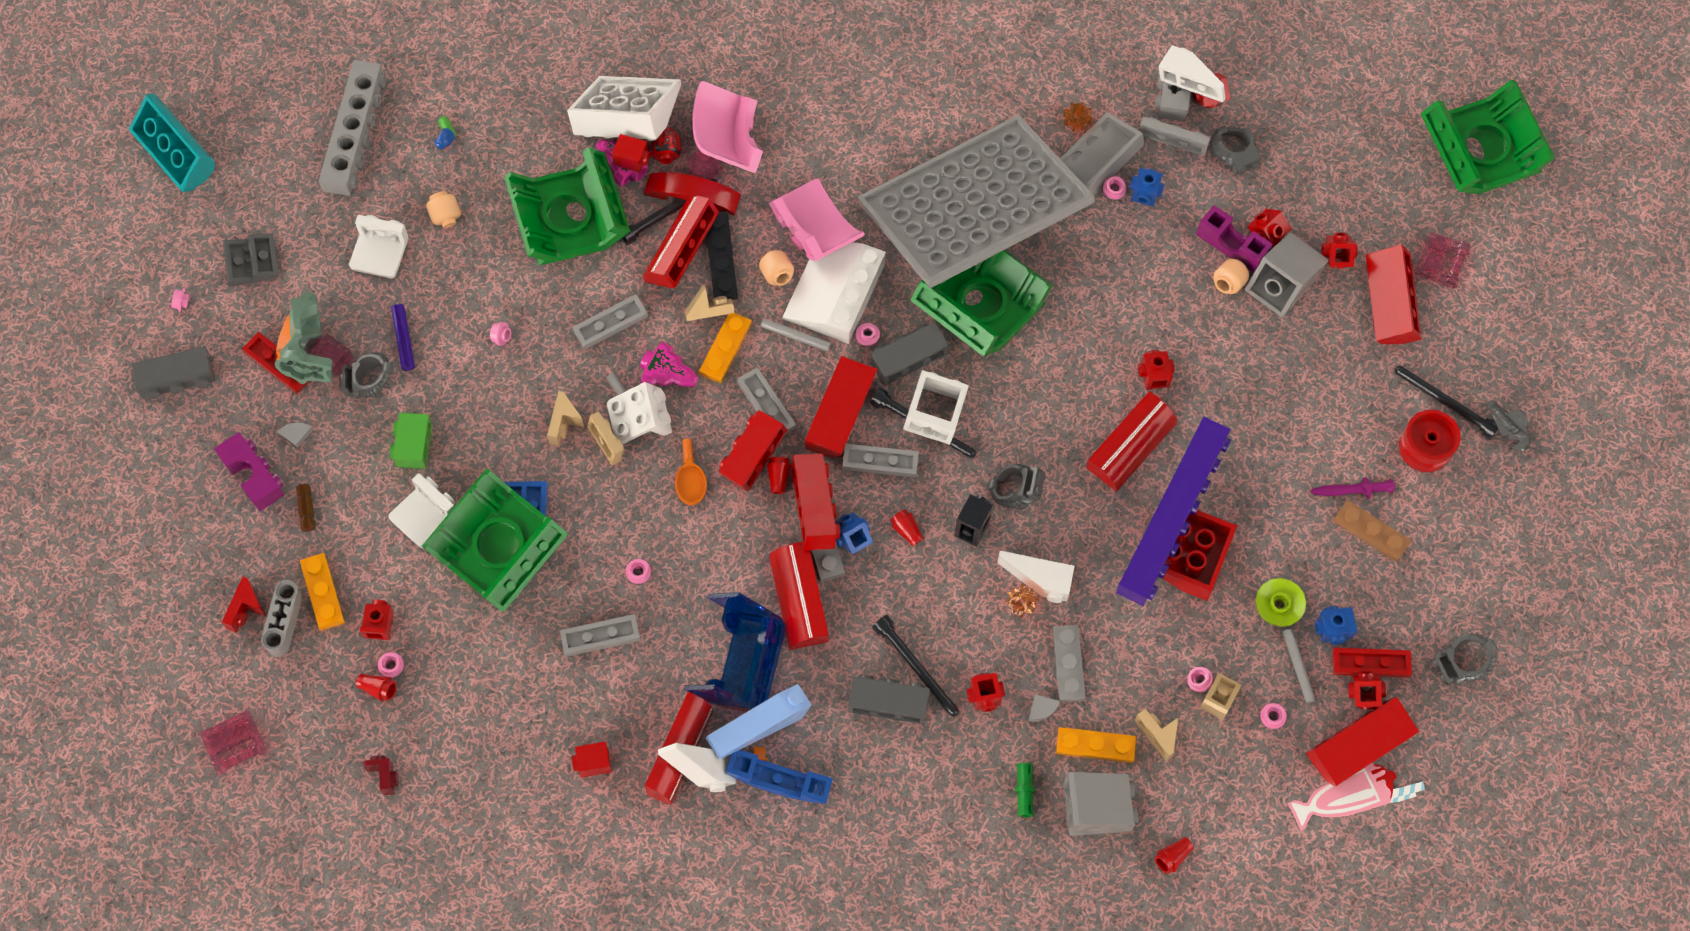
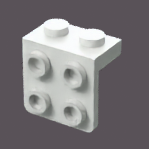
M358 215L355 224L359 237L349 262L350 269L390 279L394 278L409 239L404 224L396 220H381L373 215Z
M644 382L607 402L613 434L615 438L621 440L622 444L649 431L663 436L672 433L671 418L667 412L666 396L662 388Z
M418 473L412 479L415 490L389 514V519L418 547L423 548V543L454 508L456 502L448 493L441 494L437 490L438 485L430 477L425 479Z

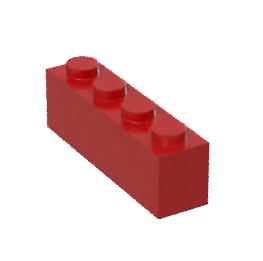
M823 453L793 455L791 473L804 551L834 549L836 539L840 538V527L834 521V518H836V504L831 503L833 487L832 483L827 481V478H829V465L824 463Z

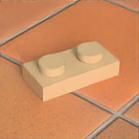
M598 411L590 415L587 428L613 466L621 461L624 447L621 440L613 435L608 420L603 419Z

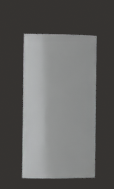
M1106 112L1060 159L1095 195L1103 187L1105 180L1113 177L1144 145L1143 133Z

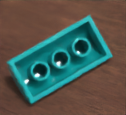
M146 94L128 130L182 192L191 191L211 176L215 162L156 94Z

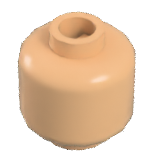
M447 191L431 195L426 208L432 223L442 225L443 228L454 226L456 220L461 215L456 197L453 194H448Z
M781 250L767 252L759 263V269L766 281L771 285H785L794 274L793 264L787 254Z
M1227 259L1214 272L1213 279L1215 286L1220 292L1235 294L1248 282L1250 275L1243 262L1237 259Z

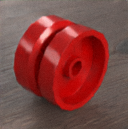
M1439 410L1421 411L1409 420L1398 442L1399 453L1404 462L1420 472L1438 471L1451 460L1457 451L1461 441L1460 429L1456 421L1447 413Z

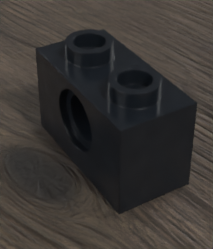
M969 495L957 518L955 537L977 547L991 519L993 505L990 504L988 499L979 495Z

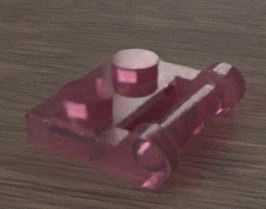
M1430 232L1415 275L1450 288H1456L1459 282V272L1465 256L1470 252L1471 245L1465 241L1458 242ZM1449 251H1455L1456 255L1449 274H1442L1441 272Z
M249 710L200 732L206 750L219 776L226 773V769L257 754L261 756L268 753ZM250 739L253 740L254 745L221 760L219 754Z

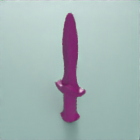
M1363 477V482L1358 484L1327 485L1314 488L1310 492L1311 494L1321 496L1357 493L1365 494L1366 499H1370L1371 493L1389 492L1392 494L1395 491L1396 485L1391 479L1386 482L1370 483L1368 478Z

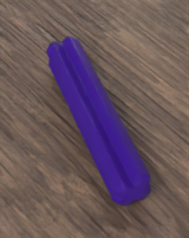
M401 303L391 306L400 364L403 371L413 370L415 363L405 308Z

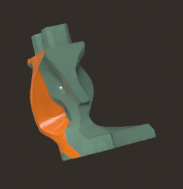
M302 292L300 299L292 298L290 300V313L284 322L277 343L276 354L278 356L275 366L282 374L297 380L300 384H305L307 381L331 382L332 360L309 354L316 341L322 336L321 314L317 307V296L313 293Z

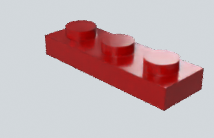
M258 331L242 348L243 352L294 393L298 394L309 381L305 384H300L297 380L278 371L275 366L278 356L276 354L277 345Z
M1335 647L1332 650L1333 675L1352 676L1358 675L1360 671H1373L1374 674H1379V677L1410 678L1412 676L1411 650Z

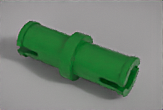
M1017 763V787H1015V793L1018 794L1017 817H1034L1033 794L1036 793V790L1033 786V764Z

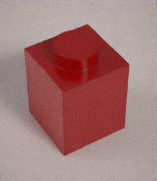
M623 134L619 135L612 152L613 164L615 166L641 173L644 165L647 166L651 155L646 141Z
M606 741L575 747L576 755L571 756L573 770L578 771L581 778L612 773Z

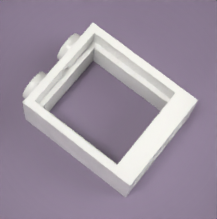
M922 370L903 430L950 445L969 385ZM922 389L957 399L951 422L916 411Z

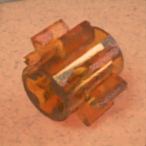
M1083 102L1071 103L1070 110L1064 109V125H1069L1073 132L1075 129L1085 131L1086 124L1089 125L1092 122V117L1090 116L1091 108H1087Z
M1021 584L1017 590L1013 587L1008 592L1010 597L1005 601V604L1009 605L1011 614H1019L1023 618L1026 611L1030 614L1036 609L1034 604H1036L1039 598L1034 596L1033 588L1029 589Z

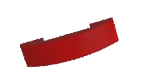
M671 172L650 173L644 190L645 196L667 200L668 196L687 200L690 196L706 197L712 201L719 212L728 211L729 215L734 216L741 197V193L720 183L693 175Z

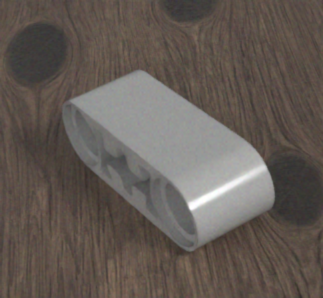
M283 580L276 585L261 638L262 645L274 657H281L288 652L303 599L301 591L291 580ZM288 591H294L292 597L288 599L283 598ZM281 639L278 646L270 647L273 640Z

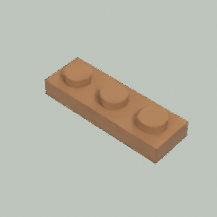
M1348 499L1333 520V522L1395 562H1398L1411 543L1410 539Z

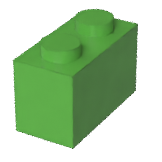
M399 413L398 421H395L393 425V435L396 436L395 444L390 446V458L393 459L396 467L426 469L432 421L429 414Z

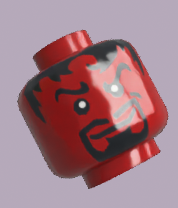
M666 127L656 140L650 141L651 155L661 164H671L681 155V137L672 128Z

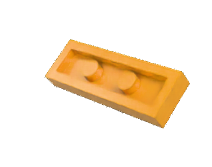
M736 313L728 314L699 370V375L722 383L752 324L751 319Z
M325 553L300 560L320 631L344 624L345 620Z
M1058 727L1056 754L1134 763L1136 736Z

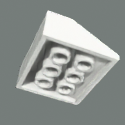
M599 76L567 110L573 134L583 135L584 137L600 136L604 138H618L620 134L636 139L656 140L667 127L681 87V80Z
M851 242L817 261L809 259L782 319L849 344L885 266L886 252L866 244Z

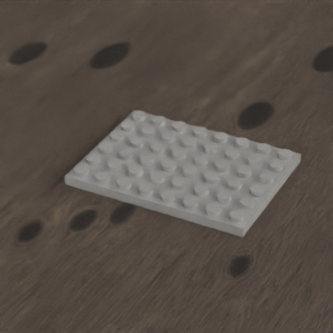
M1017 115L858 196V201L926 285L932 288L1095 203V197L1032 128Z

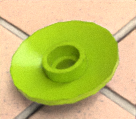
M1283 578L1271 579L1262 584L1257 591L1255 600L1257 611L1262 619L1271 625L1279 627L1291 626L1298 622L1305 613V595L1300 587L1291 580ZM1275 602L1283 603L1284 608L1278 609L1275 606Z

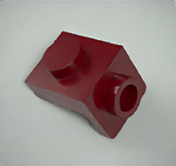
M377 755L370 757V760L363 761V767L367 772L379 771L380 791L383 795H394V787L399 785L398 772L393 770L391 760L386 758V756Z

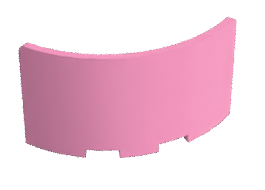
M701 81L697 89L693 109V135L699 150L708 156L756 173L763 151L757 147L754 138L750 137L749 131L753 129V118L758 101Z
M814 179L769 203L783 228L788 227L794 235L791 237V241L800 251L804 249L806 257L812 261H817L865 235L864 231L855 229L841 215L819 179Z

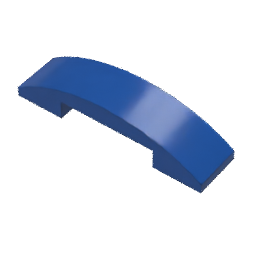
M738 750L730 756L726 774L741 782L792 799L820 804L827 803L833 778L810 771L806 774L757 759L758 755Z

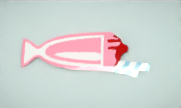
M1371 763L1338 786L1328 783L1316 789L1307 803L1294 800L1288 803L1300 831H1302L1313 814L1321 817L1349 816L1388 803L1400 802L1416 797L1415 792L1425 790L1422 781L1393 789V781L1396 779L1395 772L1388 771L1380 765Z

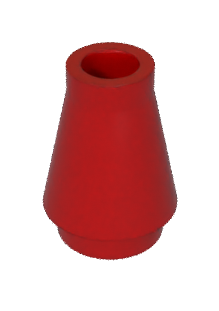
M771 457L769 458V463H767L771 487L770 493L785 494L791 469L789 458Z
M906 508L890 519L893 524L891 527L908 541L912 547L924 539L912 512L909 513Z
M362 673L356 680V688L365 691L381 702L385 700L390 701L395 695L397 684L395 681H392L391 677Z
M1183 837L1181 840L1159 850L1155 857V862L1166 874L1176 872L1189 853L1194 850V846L1188 838Z

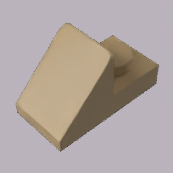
M703 285L685 310L686 320L691 321L735 313L732 299L720 296L713 298V302H708L706 288Z
M558 391L547 434L549 444L556 446L560 445L561 438H566L567 424L584 427L582 417L562 391Z
M1218 673L1200 708L1223 720L1242 685Z
M1144 709L1137 714L1135 722L1167 762L1174 753L1178 718L1161 729L1159 719L1153 713L1149 714Z

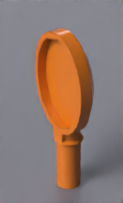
M687 438L682 440L684 465L676 473L675 490L678 498L684 504L694 506L703 500L707 489V481L703 470L694 464L692 439Z

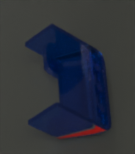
M740 592L711 593L708 595V599L724 608L722 624L725 630L733 635L721 680L710 679L705 685H685L683 690L699 696L709 704L748 712L769 699L785 635V623L780 616Z

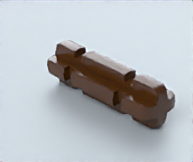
M306 483L299 484L296 487L298 495L299 517L301 518L300 528L303 532L313 531L315 529V520H313L314 511L311 487Z

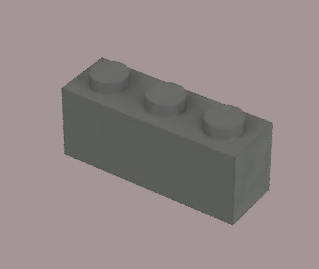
M935 322L929 325L924 324L907 336L901 335L897 337L893 343L887 346L881 345L875 348L871 353L870 363L873 368L878 369L876 373L883 385L886 386L947 356L949 345Z
M205 346L132 363L136 390L143 399H156L160 394L169 392L181 393L185 388L194 386L202 388L211 382H215L211 355Z
M865 674L859 675V677L853 676L848 712L924 725L930 688H925V685L920 683H910V685L899 684L900 682L895 679L874 680L873 676Z

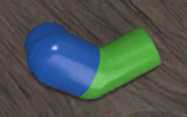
M443 116L438 120L442 131L434 143L439 149H444L446 146L451 145L456 137V132L447 116Z

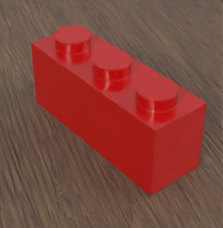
M759 409L756 414L751 415L746 423L747 428L742 435L735 439L733 450L729 456L723 458L719 466L720 470L718 471L723 478L746 492H749L788 431L783 423Z

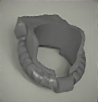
M1224 125L1215 130L1210 140L1212 153L1222 162H1226L1229 167L1232 166L1234 175H1242L1248 169H1255L1260 165V149L1256 147L1254 135L1250 128L1240 129V127L1236 128L1235 126L1227 128ZM1226 134L1239 137L1245 143L1246 149L1242 152H1233L1226 148L1220 138Z
M379 352L362 355L357 359L358 362L352 363V367L348 364L342 365V371L340 372L342 378L341 392L347 396H354L356 399H359L361 396L366 398L382 397V388H385V384L388 383L389 375L393 374V363L389 362V359ZM383 366V373H381L377 381L371 385L363 386V378L367 371Z
M1489 401L1487 408L1491 411L1502 436L1508 435L1510 441L1518 438L1520 443L1513 445L1516 451L1520 450V452L1529 449L1531 440L1526 413L1523 410L1509 413L1497 404L1496 401Z
M1023 464L1008 465L1001 469L1000 472H997L994 479L989 480L988 490L991 491L992 498L999 505L1006 508L1023 510L1029 504L1032 505L1041 499L1046 475L1038 467L1030 468ZM1012 475L1023 478L1022 486L1017 494L1012 492L1008 496H1003L1002 492L998 490L999 482L1004 483Z
M1473 632L1471 634H1461L1460 637L1457 636L1456 639H1453L1449 647L1442 649L1439 654L1434 656L1435 660H1433L1436 669L1440 668L1443 673L1440 675L1443 683L1461 685L1465 680L1467 682H1475V680L1479 681L1480 678L1483 679L1485 675H1489V671H1492V667H1494L1496 662L1495 651L1498 650L1494 640L1488 641L1487 637H1483L1484 635H1478L1479 633L1473 634ZM1469 642H1476L1485 646L1488 652L1487 661L1481 669L1466 672L1456 665L1454 654L1460 647L1467 645Z

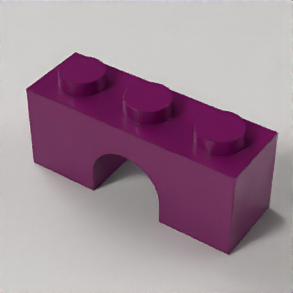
M1213 205L1200 221L1196 235L1231 259L1243 262L1247 269L1254 273L1263 257L1271 251L1273 244L1254 231L1250 236L1242 235L1233 227V217Z
M238 432L215 447L214 450L232 475L243 469L253 470L250 479L243 483L241 487L260 512L285 495L281 489L284 484L276 473L273 475L269 473L267 469L270 468V465L263 455L257 457L254 453V450L257 448L249 437L244 439Z

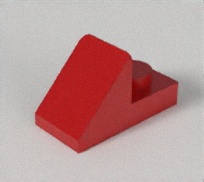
M243 576L221 622L227 630L236 633L239 626L242 627L246 622L247 610L265 616L253 585L248 578Z

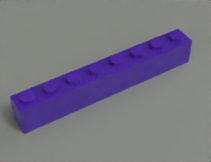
M1203 416L1118 585L1117 594L1143 607L1147 599L1153 600L1158 590V586L1155 583L1158 577L1164 578L1169 567L1165 562L1168 556L1172 558L1175 556L1180 545L1176 540L1179 535L1184 537L1190 525V522L1186 520L1189 514L1195 515L1201 503L1197 498L1200 493L1205 495L1211 483L1207 478L1210 472L1216 473L1221 463L1218 456L1221 451L1226 453L1232 439L1228 438L1230 428Z

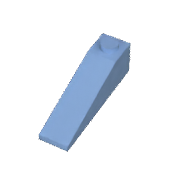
M797 684L776 694L709 734L706 740L720 760L801 720L812 704Z

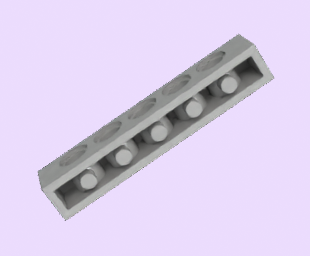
M359 60L353 61L319 177V183L323 192L351 196L352 189L357 187L358 168L363 166L364 147L367 148L369 145L370 127L373 128L375 124L374 111L376 107L380 106L381 87H385L387 75L384 74L381 64Z

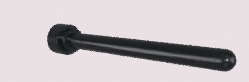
M710 179L711 181L718 183L716 179ZM679 198L639 223L629 225L631 232L625 235L622 240L626 245L632 244L639 237V233L681 209L686 200Z
M1403 366L1395 367L1394 371L1398 376L1480 427L1479 430L1483 432L1482 435L1489 440L1492 439L1499 429L1494 419H1484Z
M879 387L873 395L870 404L878 409L880 407L882 409L887 408L906 419L909 410L891 400V396L888 395L889 392ZM955 437L952 438L949 446L969 458L976 456L975 449Z
M888 615L880 618L872 626L873 630L878 636L887 637L927 688H930L932 694L950 716H957L959 714L958 708L896 634L892 619Z

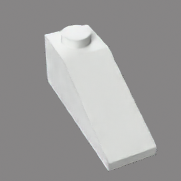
M1172 45L1159 64L1160 80L1224 102V84L1193 52Z
M1005 551L999 552L997 563L1039 595L1047 597V600L1053 603L1067 602L1074 572L1073 565Z
M679 743L658 749L659 756L697 786L710 788V792H722L726 790L725 787L736 784V779L726 774L731 754L719 760L713 749Z

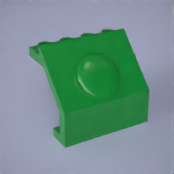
M1510 80L1485 99L1449 111L1443 101L1437 100L1420 113L1458 192L1481 194L1542 173L1541 169L1555 159L1535 116L1515 80ZM1472 137L1479 141L1484 152L1483 159L1476 158L1469 152L1466 146L1468 138Z
M588 147L582 152L585 161L578 167L537 178H529L511 171L504 176L507 191L519 224V230L525 244V250L529 257L537 259L539 266L606 250L631 232L605 152ZM577 202L584 207L586 216L583 220L576 221L568 215L566 207L569 203Z
M1003 250L932 288H929L921 280L910 300L984 357L1000 351L1045 305L1044 300L1053 285L1006 250ZM973 290H979L983 295L982 300L976 305H968L965 301L966 295Z
M486 468L423 543L422 547L504 613L569 533L551 518L546 517Z

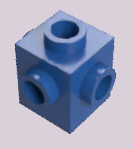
M1140 168L1138 176L1133 175L1129 189L1133 190L1131 201L1154 207L1156 197L1162 196L1165 186L1164 183H1161L1163 174L1158 173L1154 169Z
M852 512L851 514L841 516L835 522L840 527V538L836 539V544L840 548L843 546L851 554H854L873 543L869 533L870 526L865 518H859Z
M1338 606L1326 607L1320 613L1317 620H1315L1316 633L1321 635L1322 643L1341 644L1348 639H1352L1357 633L1352 607L1340 609Z

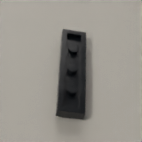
M728 211L719 212L707 233L714 298L726 296L727 299L737 300L738 293Z

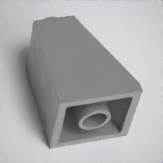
M1290 232L1263 257L1247 284L1245 291L1283 318L1321 275L1329 260Z
M1068 772L1063 787L1069 836L1131 832L1135 824L1138 823L1137 808H1132L1131 798L1135 797L1134 783L1129 782L1128 774Z

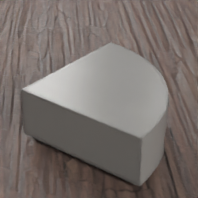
M296 422L283 426L277 433L280 437L298 448L313 431V428L308 424Z
M1035 695L1028 721L1038 722L1050 717L1056 712L1060 701Z

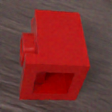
M373 600L372 604L365 603L362 626H360V632L364 638L390 639L394 610L391 605H388V602ZM373 615H380L377 620L372 619Z

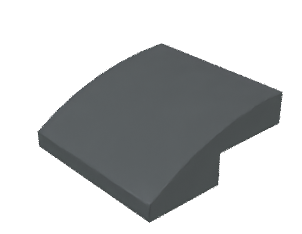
M273 233L248 234V239L223 240L228 287L278 278Z

